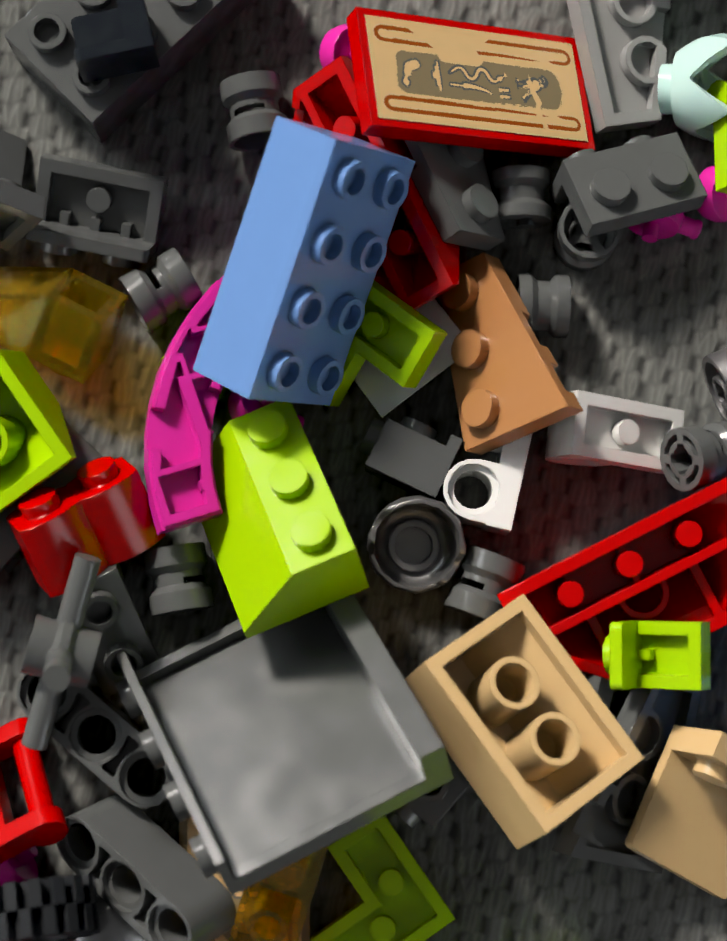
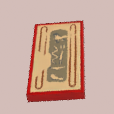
M355 7L346 18L361 133L363 136L565 158L584 149L596 150L575 38L363 7Z

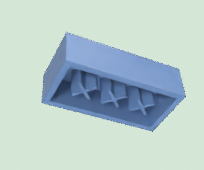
M277 115L192 370L247 399L330 406L334 393L342 382L344 375L343 367L353 338L363 322L365 304L374 278L385 259L387 241L399 207L407 196L409 178L415 161L356 137Z

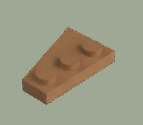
M483 252L460 264L459 284L438 297L440 306L461 331L452 343L451 356L454 363L450 367L464 449L470 453L483 455L578 414L583 409L575 394L565 390L554 370L558 364L549 348L541 345L528 323L530 314L499 258Z

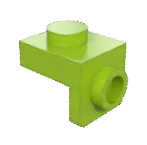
M651 620L611 622L609 635L605 638L602 650L604 669L610 674V688L612 690L635 688L711 689L710 622Z

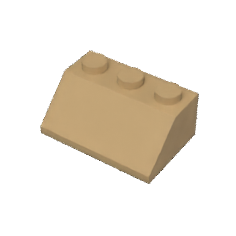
M524 593L423 662L405 678L406 683L441 739L445 750L516 849L549 833L644 759L643 755Z

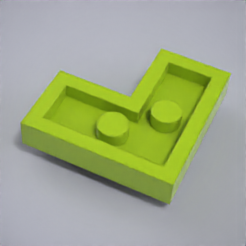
M374 280L365 304L363 322L353 338L343 367L344 375L342 382L335 391L330 406H340L365 360L369 361L403 388H416L448 333Z
M386 816L327 845L328 850L354 886L362 901L311 936L310 941H425L456 919Z

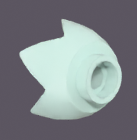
M722 33L704 36L690 42L675 53L673 64L661 65L658 75V104L661 114H672L677 127L690 135L714 142L712 123L727 115V105L707 92L713 82L722 80L709 70L727 55V34Z

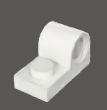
M574 390L570 392L575 394L583 411L548 426L545 460L549 462L588 467L613 465L664 474L660 462L661 444L664 436L671 429L683 427L685 411Z
M532 433L490 451L498 453L496 463L482 459H466L457 463L448 471L440 488V501L460 519L461 524L501 535H507L511 531ZM466 476L480 479L488 491L486 504L477 509L462 506L454 494L455 483Z

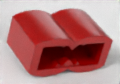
M101 457L86 463L78 470V477L65 487L56 490L52 487H46L29 493L20 500L19 508L6 517L36 582L51 598L64 594L75 553H85L101 559L98 576L108 566L137 556L155 545L166 535L161 534L157 536L148 503V493L138 470L122 457L116 459Z

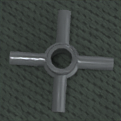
M75 553L57 619L36 614L20 673L39 678L21 741L22 745L27 748L39 751L47 750L64 690L68 686L85 690L87 688L102 631L83 626L101 564V559L95 556Z

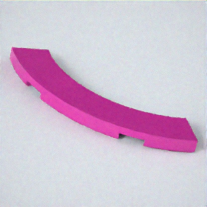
M223 276L210 286L191 309L171 340L157 371L148 403L144 432V473L148 503L157 536L217 518L223 513L216 489L213 467L214 431L212 430L219 394L224 386L192 370Z

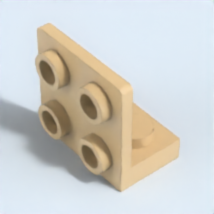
M673 725L626 837L625 845L630 850L714 897L722 899L727 898V734L722 731Z

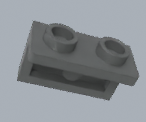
M677 132L654 138L650 135L637 136L622 146L598 152L594 149L578 151L562 161L550 189L554 203L570 201L586 238L699 209L707 197V192Z
M46 153L40 157L36 188L37 194L46 197L44 218L23 238L40 242V249L47 253L72 256L76 255L78 250L102 254L101 261L105 264L121 268H136L139 266V262H148L158 250L169 177Z

